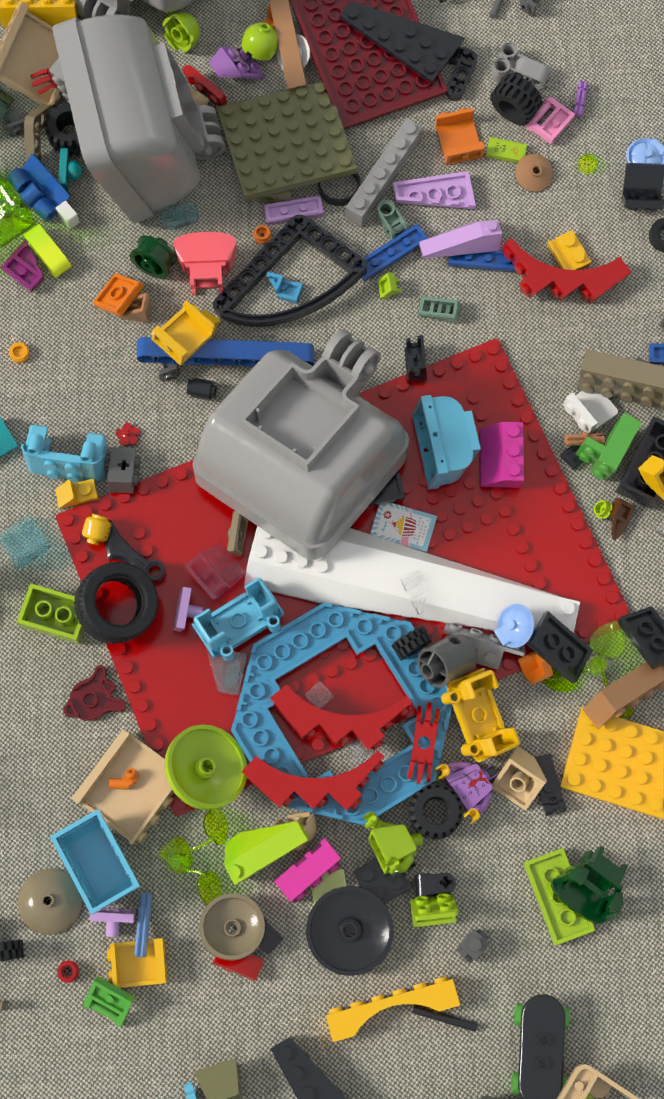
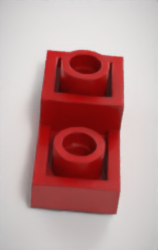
M253 954L239 960H224L215 956L212 964L230 973L235 972L251 981H256L264 960Z

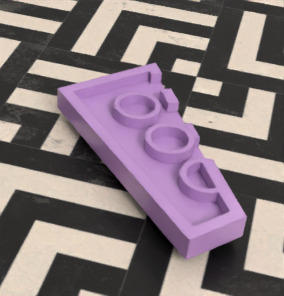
M469 171L393 182L392 185L395 201L399 204L466 209L476 208Z

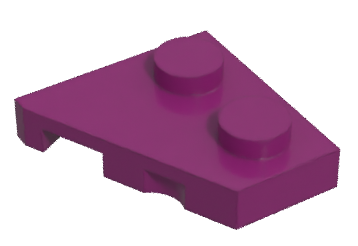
M26 240L1 266L3 272L31 293L44 280L43 274Z

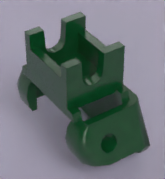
M602 846L597 847L595 853L592 850L585 852L580 863L569 866L551 881L553 892L560 901L577 915L594 924H603L608 920L617 918L621 913L624 897L623 893L620 892L623 890L620 882L628 867L626 864L617 867L604 857L602 853L605 848ZM615 887L613 895L608 896V889Z

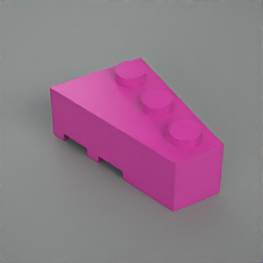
M324 838L320 841V844L307 852L302 859L292 865L274 882L290 902L295 900L297 903L307 895L304 892L310 886L314 889L323 881L321 877L328 872L331 875L340 867L338 863L341 861V858Z

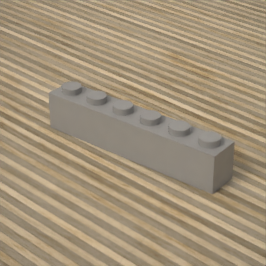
M408 118L405 119L346 206V219L360 227L363 226L422 139V126Z

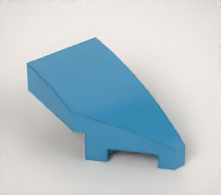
M267 272L268 279L278 298L298 304L304 288L303 284L286 280L283 275Z

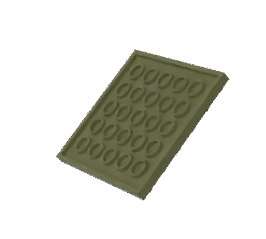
M322 82L309 84L307 87H299L291 91H280L217 107L218 116L245 201L357 173V166L337 108L332 105Z

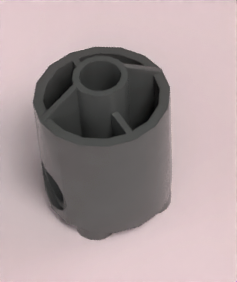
M453 632L419 652L417 658L419 671L430 685L437 688L444 687L475 669L478 647L474 641H470L459 632Z

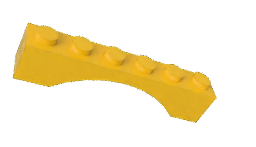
M447 976L434 979L435 984L427 986L426 982L413 985L414 990L406 992L405 988L392 991L393 996L385 998L384 994L371 997L372 1002L363 1004V1000L350 1003L351 1008L342 1010L341 1006L329 1009L330 1014L326 1015L332 1042L355 1036L359 1028L370 1017L391 1006L418 1004L437 1011L460 1006L453 979L448 980Z

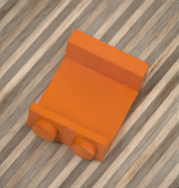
M462 108L455 112H443L436 115L435 128L446 165L479 159L484 156L485 146L483 142H479L473 121V108Z

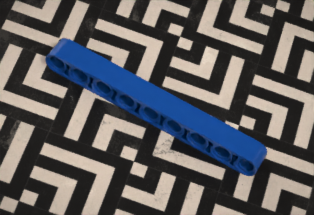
M152 337L137 339V360L139 362L178 364L151 340ZM209 339L183 364L254 367L268 352L286 350L314 366V345L298 342Z

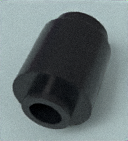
M189 379L186 393L191 395L192 398L211 401L212 397L216 396L217 385H214L212 380Z

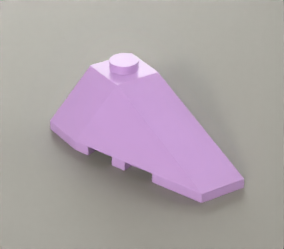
M498 220L475 221L420 241L419 246L423 259L499 251L502 231Z

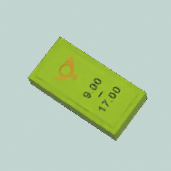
M489 137L485 157L518 163L525 156L527 144Z

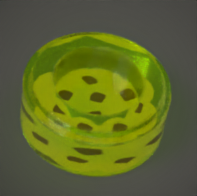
M588 153L583 154L578 161V169L584 174L593 173L598 165L597 158Z

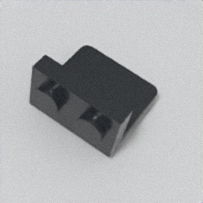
M626 164L621 199L625 208L628 210L646 208L649 211H657L664 208V199L661 195L664 179L663 164Z

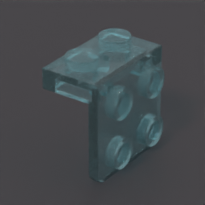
M26 516L0 533V544L18 570L28 566L34 559L45 555L52 548L50 542L31 516Z

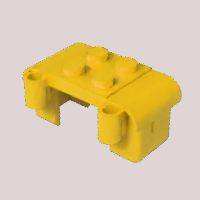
M485 668L447 684V692L441 696L444 704H452L466 740V744L461 747V753L464 756H473L477 762L498 756L520 745L515 727L504 728L503 720L491 689L499 688V684L492 670L484 671Z

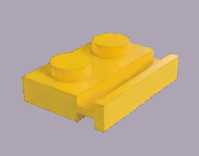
M573 230L556 237L555 240L548 241L547 246L561 269L581 270L591 264V260Z

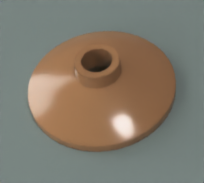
M528 154L517 163L515 177L523 189L529 192H540L551 183L553 170L545 157L538 154ZM533 168L538 169L539 173L535 174Z

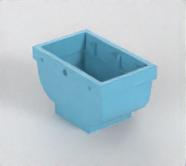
M421 396L412 413L427 486L428 490L459 480L481 448L472 411L464 412L460 403L451 397Z
M99 809L50 836L91 915L141 887Z

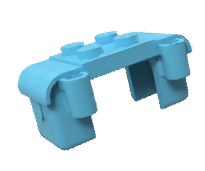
M40 425L30 426L26 444H21V449L27 468L31 473L41 474L50 479H67L72 482L89 479L100 482L106 477L105 463L108 446L105 435L88 433L87 439L83 443L81 456L50 452L52 439L46 438L49 427Z
M256 578L245 585L246 593L244 592L211 613L209 609H206L194 617L195 624L192 623L191 625L213 658L222 656L225 661H232L235 658L233 649L267 627L274 633L281 629L279 619L282 618L284 612L261 578Z

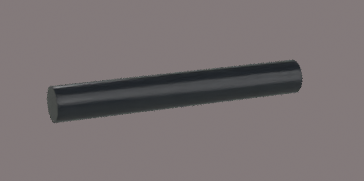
M418 1005L413 1006V1014L476 1032L478 1023Z

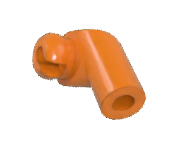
M129 768L121 779L110 778L109 788L130 789L138 780V772L134 768Z

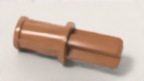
M587 432L566 434L564 436V444L568 446L581 445L588 436L604 445L605 436H603V433Z

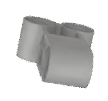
M513 42L503 43L499 57L493 64L492 79L500 82L506 74H516L527 79L536 89H543L550 74V68L545 64L518 54L517 46Z

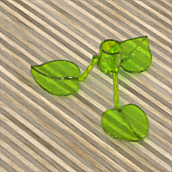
M618 621L604 624L592 634L589 643L590 648L593 652L600 653V655L593 657L589 666H586L581 673L589 671L594 676L601 675L605 687L608 686L605 674L607 662L603 656L605 655L607 658L613 659L620 656L625 649V638ZM552 666L554 675L542 680L546 686L558 692L572 691L578 684V681L571 684ZM628 708L619 718H631L634 708Z
M220 809L209 810L204 816L203 828L206 835L209 836L207 841L189 849V844L185 838L175 837L158 854L167 863L170 871L176 874L193 873L201 876L197 880L196 886L200 898L206 905L213 899L221 896V880L214 871L204 873L203 871L190 869V866L193 864V857L190 853L210 844L212 841L216 845H222L226 841L228 823Z

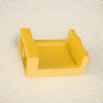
M185 301L183 308L162 327L156 326L152 330L151 340L181 366L214 336L215 324L209 317L201 314L196 305Z
M165 938L148 940L147 956L145 958H138L134 955L136 941L110 944V948L107 949V960L111 962L112 971H108V980L111 984L124 988L168 983Z

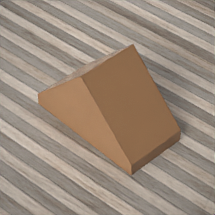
M150 294L137 295L124 314L118 317L125 320L149 323L152 310Z

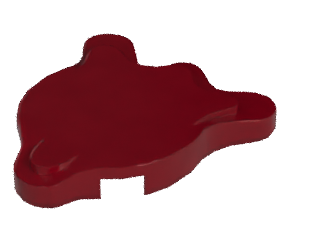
M99 665L95 668L91 677L80 681L72 688L70 699L64 706L63 711L69 718L76 717L84 721H95L109 712H124L126 704L120 699L112 698L111 695L116 691L117 687L114 683L107 680L106 668L103 665Z

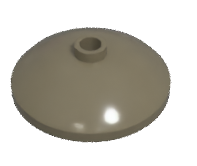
M43 869L34 873L24 882L18 896V910L23 922L33 931L47 935L58 934L70 928L78 919L83 906V899L70 874L60 869ZM46 897L52 899L51 904H45L44 900Z
M236 893L218 896L202 912L199 922L200 937L204 946L214 956L224 960L243 959L252 954L263 939L265 921L262 911L247 896ZM232 925L237 928L234 933L228 931V928Z

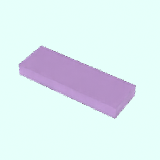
M320 195L263 205L267 225L288 222L298 214L304 215L307 218L324 216Z

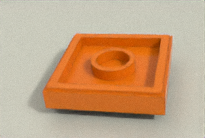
M115 273L93 301V304L96 308L121 317L144 286L139 281Z

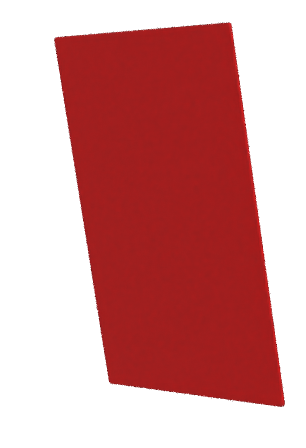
M498 339L490 340L426 366L427 381L407 382V374L359 393L360 397L398 420L403 429L408 433V457L399 469L405 500L391 503L437 516L429 546L425 553L562 598L579 601L580 605L574 634L584 643L621 628L617 623L619 617L630 614V611ZM431 395V397H451L460 403L464 412L472 411L479 444L480 428L501 422H523L524 482L522 487H481L479 451L459 480L451 484L440 485L437 489L428 490L412 413L420 397ZM193 460L139 481L138 486H134V493H109L99 497V500L86 502L56 515L57 523L81 582L97 567L109 562L121 561L108 560L106 542H99V545L87 542L88 538L82 535L85 520L89 516L92 517V514L107 517V521L111 520L119 534L134 550L148 561L158 560L165 567L166 575L164 579L157 583L153 582L158 593L159 604L156 618L151 626L143 634L128 642L120 644L106 643L145 743L164 759L172 740L185 729L195 725L218 727L229 733L236 740L231 729L253 644L273 633L267 627L233 649L235 658L228 662L222 656L218 658L212 657L191 625L192 623L195 624L194 618L186 617L184 630L181 632L173 631L179 592L183 587L192 588L189 605L203 607V611L209 609L211 613L244 592L246 593L244 587L246 570L257 525L248 520L242 557H235L227 551L229 542L228 531L231 528L233 511L235 510L196 483ZM379 505L367 507L350 528L370 534ZM154 566L150 569L149 574L154 577L158 576L161 569L158 566ZM108 581L99 587L96 594V606L99 614L106 621L114 625H125L135 615L136 599L134 593L127 585ZM271 592L284 612L282 618L279 619L281 628L320 605V603ZM361 610V612L378 614L399 621L411 622L414 628L424 626L433 640L429 645L449 635L444 633L446 623ZM462 625L463 628H466V629H469V630H470L471 628L478 629V630L482 631L483 634H486V635L495 634L494 631H491V630H485V629H483V628H478V627H466V626ZM344 639L276 680L280 689L287 684L299 697L311 705L325 711L343 715H361L377 712L394 705L406 697L405 692L375 645L357 656L347 639ZM528 641L523 645L526 646V652L524 656L534 652L529 646H527ZM504 651L498 670L476 663L475 669L465 675L485 668L484 671L492 670L498 681L521 671L518 660L524 656ZM411 704L409 707L411 711L403 718L398 716L393 722L397 724L417 715V711ZM275 706L268 709L301 764L357 741L356 737L351 733L349 734L351 738L345 744L341 745L338 743L335 746L320 727L317 728L318 732L312 738L308 739L306 737L302 740ZM245 755L246 762H247V765H248L250 762H249L248 758H247L246 755ZM246 779L244 788L249 787L253 784L248 779ZM175 793L172 795L174 799L170 806L175 816H180L197 809L183 802Z

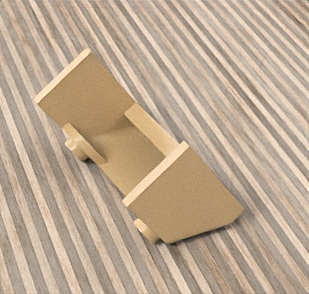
M579 1064L574 1068L557 1099H586L589 1093L593 1097L603 1098L612 1087L629 1099L639 1098L587 1064Z

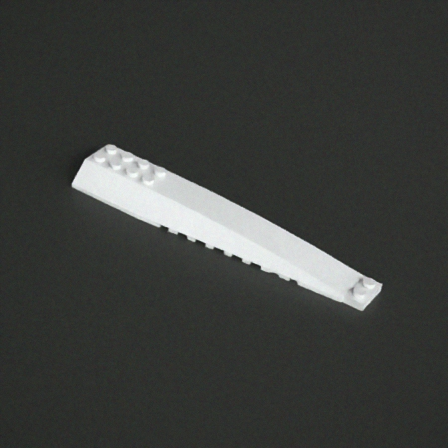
M257 526L244 585H247L256 578H261L271 592L320 604L327 602L344 608L382 612V614L401 615L402 617H414L449 624L454 622L466 627H478L491 631L497 629L498 618L506 607L512 604H522L531 611L535 628L543 613L549 611L574 633L580 605L579 601L562 598L351 528L347 530L324 557L309 560Z

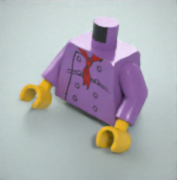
M452 762L439 765L435 768V770L439 769L442 772V775L438 778L443 779L445 777L444 780L447 785L453 789L454 793L459 795L458 798L462 801V807L466 812L464 817L467 815L471 816L473 821L470 824H474L488 808L492 798L491 790L493 789L489 781L498 775L497 771L492 765L481 770L477 763L472 765L470 762Z

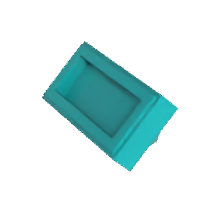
M61 148L58 182L69 192V179H80L84 170L79 162L70 161L71 157L68 148Z

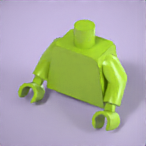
M374 812L367 813L363 817L367 821L365 827L367 829L372 828L368 841L384 874L405 873L414 862L417 851L416 847L423 844L422 835L420 833L410 835L405 825L383 822L378 819Z

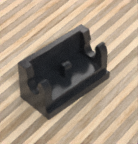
M419 335L416 343H411L410 338H407L406 347H404L407 382L427 381L424 337Z

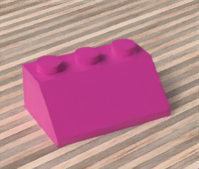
M501 422L480 428L481 487L521 488L524 482L523 422Z

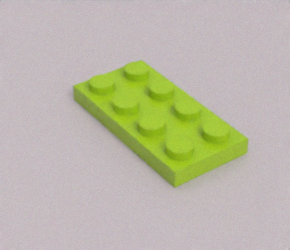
M564 848L523 862L554 946L596 931L592 922L583 919L561 902L551 887V881L570 866Z

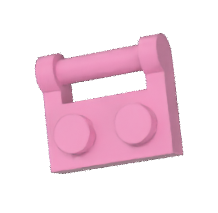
M548 96L543 106L537 111L531 121L524 126L529 131L535 132L552 144L574 119L575 114L557 100ZM549 109H554V111L540 126L538 124V121L546 114V112Z

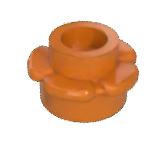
M259 225L253 231V238L259 244L268 243L271 240V230L265 225Z

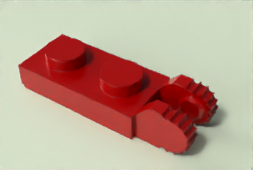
M188 64L183 66L182 71L190 85H194L200 93L205 92L213 104H219L220 106L227 104L225 93L194 67Z

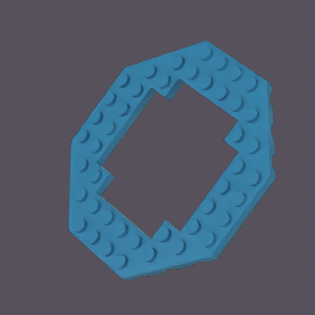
M324 602L283 626L278 632H273L253 644L231 729L249 762L257 756L269 766L283 773L309 778L268 710L274 706L270 701V697L280 690L276 680L344 639L348 640L357 656L374 645L376 646L406 696L412 701L415 710L417 711V705L422 706L421 722H424L428 702L432 703L431 724L434 722L436 708L440 709L430 782H426L428 764H425L421 783L416 784L417 762L414 765L412 778L407 779L415 734V717L402 725L412 745L384 761V765L376 773L372 771L367 776L370 780L362 789L358 786L357 790L362 794L359 799L362 802L354 811L350 808L346 812L329 795L326 796L328 801L321 809L316 807L312 810L295 793L292 795L294 800L287 806L288 808L364 826L367 821L363 817L367 813L374 812L378 817L417 793V791H420L422 787L436 781L438 769L435 770V768L440 763L452 704L446 705L441 700L442 694L447 692V685L439 688L434 687L425 681L421 675L417 662L419 652L401 661L392 648L394 642L415 629L411 622L399 621L390 617L361 612V610L344 608ZM427 737L419 738V747L427 749L430 746V740ZM329 770L317 778L331 777L333 775Z

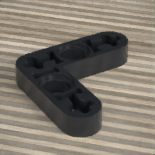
M462 46L459 47L456 55L448 62L456 66L447 86L448 92L446 95L451 101H458L463 97L477 64V54ZM464 72L467 77L460 79L457 77V73ZM456 84H458V91L455 94L452 93V91H454L456 87Z

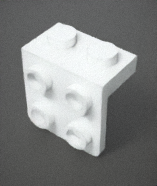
M581 391L577 395L572 392L566 397L563 404L567 413L587 433L594 432L618 413L617 408L608 398L595 392L585 393Z

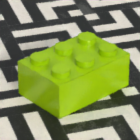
M30 583L17 620L21 628L79 645L85 630L79 624L75 614V596Z

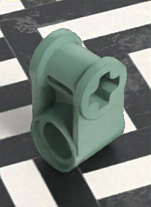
M383 200L379 203L377 219L391 240L399 233L409 229L406 220L392 201ZM388 210L390 213L384 214L381 211Z

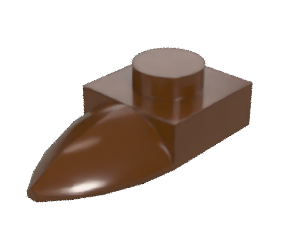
M621 498L615 499L613 510L609 516L612 518L611 534L613 540H616L624 533L635 506Z

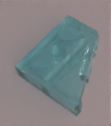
M207 649L218 692L239 696L247 654L234 652L235 658L228 662L222 656L213 658Z

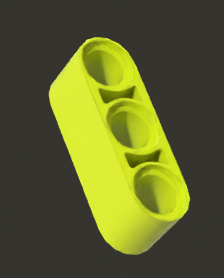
M40 224L23 234L30 248L55 278L72 267L66 256Z

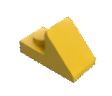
M94 479L77 483L67 480L55 489L59 509L99 500Z

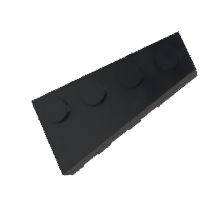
M290 1036L270 1048L297 1099H347Z

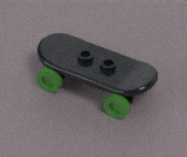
M546 994L533 996L524 1006L523 1004L515 1003L514 1026H520L518 1072L512 1071L511 1094L519 1095L520 1093L522 1099H557L567 1082L566 1075H563L565 1030L569 1028V1008L563 1007L558 999Z

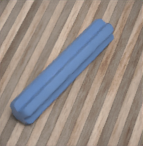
M142 892L140 894L134 955L138 958H145L147 956L152 894L149 892Z

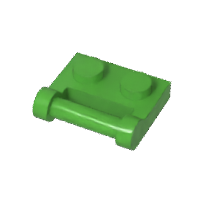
M97 976L92 983L83 1007L97 1011L116 1022L115 1025L121 1028L136 997Z

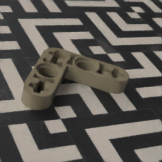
M42 104L25 117L26 162L31 154H34L41 162L40 131L45 128L47 113L51 114L52 105Z

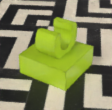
M388 272L377 281L381 299H388L402 291L401 288H397L400 279L395 278L394 273Z

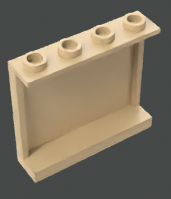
M22 1L16 7L0 42V81L40 105H56L61 97L58 88L38 95V90L51 83H44L33 87L31 84L47 76V74L33 79L30 77L31 74L38 71L50 69L59 58L52 26L28 12L29 5Z
M122 729L74 794L72 800L84 806L91 813L99 809L106 823L130 841V844L137 845L138 843L141 844L147 837L148 833L146 831L148 828L158 822L161 817L159 813L162 809L168 808L172 803L174 791L166 777L165 759L131 733ZM127 769H136L139 777L130 789L109 788L110 778L121 779L127 773Z

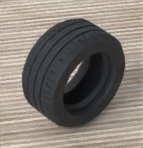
M122 561L109 562L91 571L80 582L74 599L75 614L79 624L85 629L84 631L88 632L92 638L108 644L128 642L147 631L156 618L159 604L158 593L155 590L156 587L151 581L152 579L148 577V574H145V571L136 567V565ZM108 581L120 582L127 585L134 593L136 612L128 624L114 625L106 621L99 614L96 606V594L103 583Z

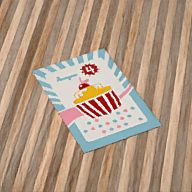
M393 503L381 504L378 507L370 535L427 552L437 516Z

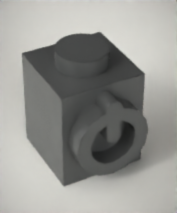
M471 929L457 945L456 951L467 962L476 961L490 945L486 941L488 936L480 929L477 931Z

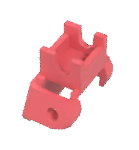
M221 232L189 233L176 238L173 242L174 251L182 272H187V276L190 277L192 295H196V289L219 288L220 294L223 291V276H227L228 271L232 270L236 259L237 242L235 238Z

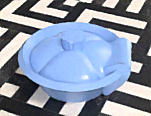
M656 138L637 139L627 149L628 163H661L664 165V145Z
M512 604L501 612L497 621V629L494 630V633L503 646L511 648L521 647L530 639L535 629L531 611L522 604Z

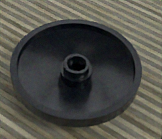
M358 886L338 887L324 894L312 907L306 925L307 942L316 960L331 972L346 976L364 974L378 966L390 950L394 933L392 917L385 903L373 892Z

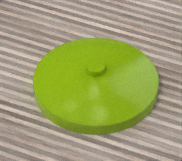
M195 725L182 731L170 743L165 755L166 777L174 793L191 807L201 810L220 809L234 801L245 786L247 778L242 774V770L247 766L244 752L238 742L226 731L211 725Z

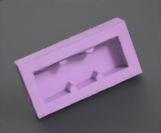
M183 587L179 592L173 631L181 632L185 628L186 617L194 618L203 612V607L189 605L192 588Z
M103 908L93 915L90 914V921L106 922L107 937L119 936L120 922L134 923L136 919V909Z

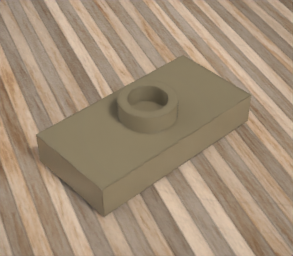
M233 511L232 524L228 531L229 542L227 551L235 557H242L248 519Z

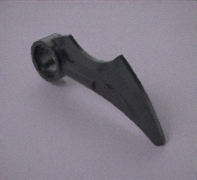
M109 520L111 529L106 541L108 560H121L136 565V567L145 571V574H148L152 582L157 583L163 580L166 575L164 565L158 560L148 561L122 538L113 522ZM158 566L161 569L160 574L155 577L149 574L150 569Z

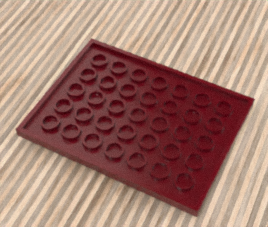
M289 0L303 37H305L309 44L311 57L325 87V91L332 105L337 108L344 130L447 94L448 90L441 73L430 84L339 19L345 7L350 1L420 23L411 0Z

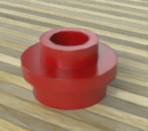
M70 960L62 962L57 970L59 979L65 983L74 982L80 973L77 963ZM68 967L73 970L70 976L65 974V970Z

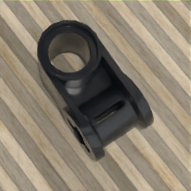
M450 873L414 875L416 897H432L443 893L450 894L456 885L455 878ZM445 878L448 882L452 883L448 889H445L444 885H440Z

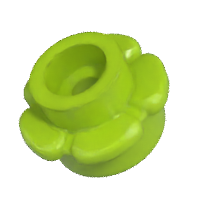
M600 500L594 506V513L599 519L608 518L613 510L612 503H609L607 500Z

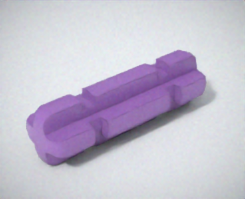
M579 81L573 113L575 117L579 118L584 114L589 85L586 81Z

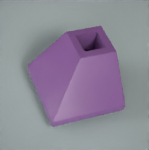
M221 46L209 61L210 66L218 77L265 78L261 67L251 57V53L247 51L246 54L242 48Z

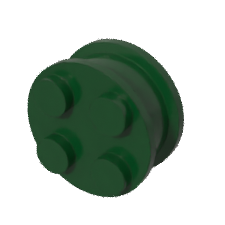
M146 235L139 237L137 248L133 249L129 254L132 263L151 277L158 279L167 278L169 267L177 261L175 252L163 238L157 239Z

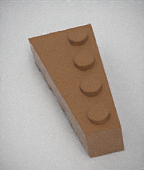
M645 662L600 690L582 710L597 729L601 728L615 717L616 719L619 718L628 708L633 709L641 702V699L646 700L655 693L654 690H662L664 688V666L652 670L648 663Z

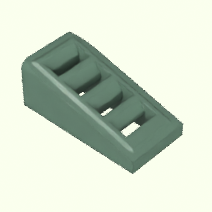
M422 296L418 316L450 323H459L462 304L460 300ZM431 303L430 310L426 311L427 304ZM435 305H438L437 312H434ZM445 306L446 311L445 313H442L443 307Z

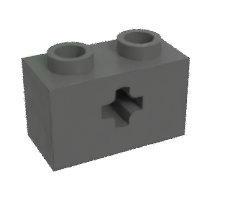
M111 447L107 479L109 492L134 493V486H138L139 480L136 468H140V456H137L136 448Z

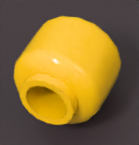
M92 514V517L86 518L82 535L88 538V543L99 545V542L107 541L111 529V523L107 521V517Z

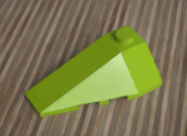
M299 820L250 831H242L225 842L224 867L234 885L251 878L310 839Z

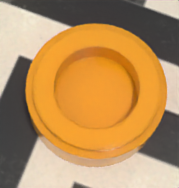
M17 342L10 347L9 355L14 362L24 363L29 359L30 351L26 344Z

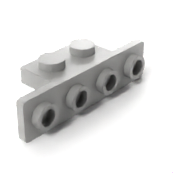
M446 623L444 628L445 634L450 635L453 632H459L470 641H474L478 647L476 652L477 664L498 670L504 651L524 656L526 652V646L522 645L517 648L503 646L495 634L486 635L475 628L469 630L463 628L458 623Z

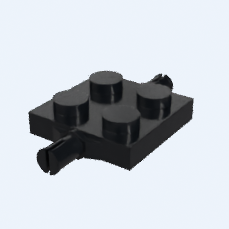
M377 858L353 871L358 880L359 887L373 892L385 904L412 889L406 878V873L384 874ZM415 862L411 864L408 870H410L413 867H416Z

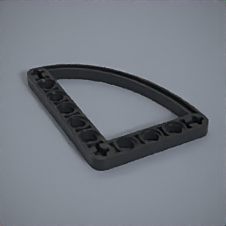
M298 214L287 222L214 299L213 309L218 316L226 321L248 327H266L288 323L318 311L343 295L365 275L367 263L363 257L306 216ZM303 222V226L298 225L296 227V223L301 224ZM311 232H318L319 236L317 238L309 237ZM286 234L292 236L291 240L287 242L283 241L282 237ZM300 238L349 272L343 279L324 293L306 303L285 311L259 315L245 314L233 310ZM326 242H332L334 244V246L331 249H325L323 247V245ZM270 249H279L276 255L269 254ZM343 252L349 255L344 260L338 258V255ZM263 261L266 263V266L262 269L256 267L258 262ZM354 264L357 265V266H359V265L361 264L362 268H361V269H360V268H356V269H355ZM246 275L253 276L251 282H244L243 278ZM233 289L240 290L237 296H231L230 292ZM220 304H221V305H224V304H225L226 307H225V308H223V307H220V308H219L218 305H220Z

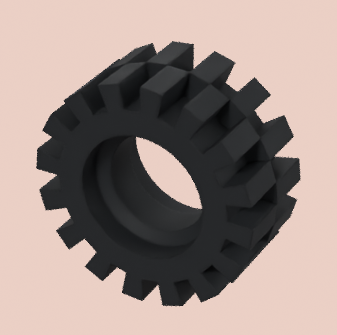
M420 626L393 643L392 648L402 661L428 646L433 640L425 627Z
M23 939L0 942V961L25 957Z

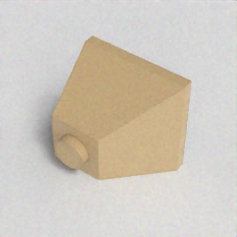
M516 747L491 785L495 791L526 811L547 780L535 757L520 747Z

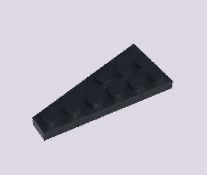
M353 1L349 2L339 16L340 20L430 84L434 82L465 40L464 37Z

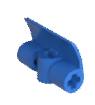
M31 154L22 168H15L6 178L20 194V199L28 207L33 208L44 222L52 220L58 214L56 207L70 198V194L34 154Z

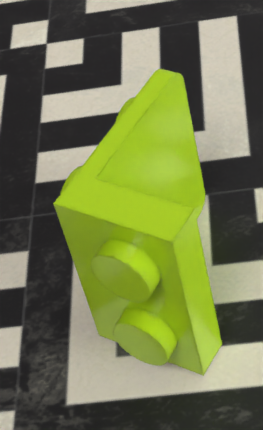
M443 893L437 895V897L418 896L410 900L413 927L456 923V916L459 913L453 895Z

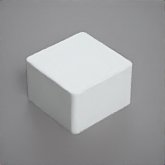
M66 200L56 207L58 216L69 229L80 223L77 213Z

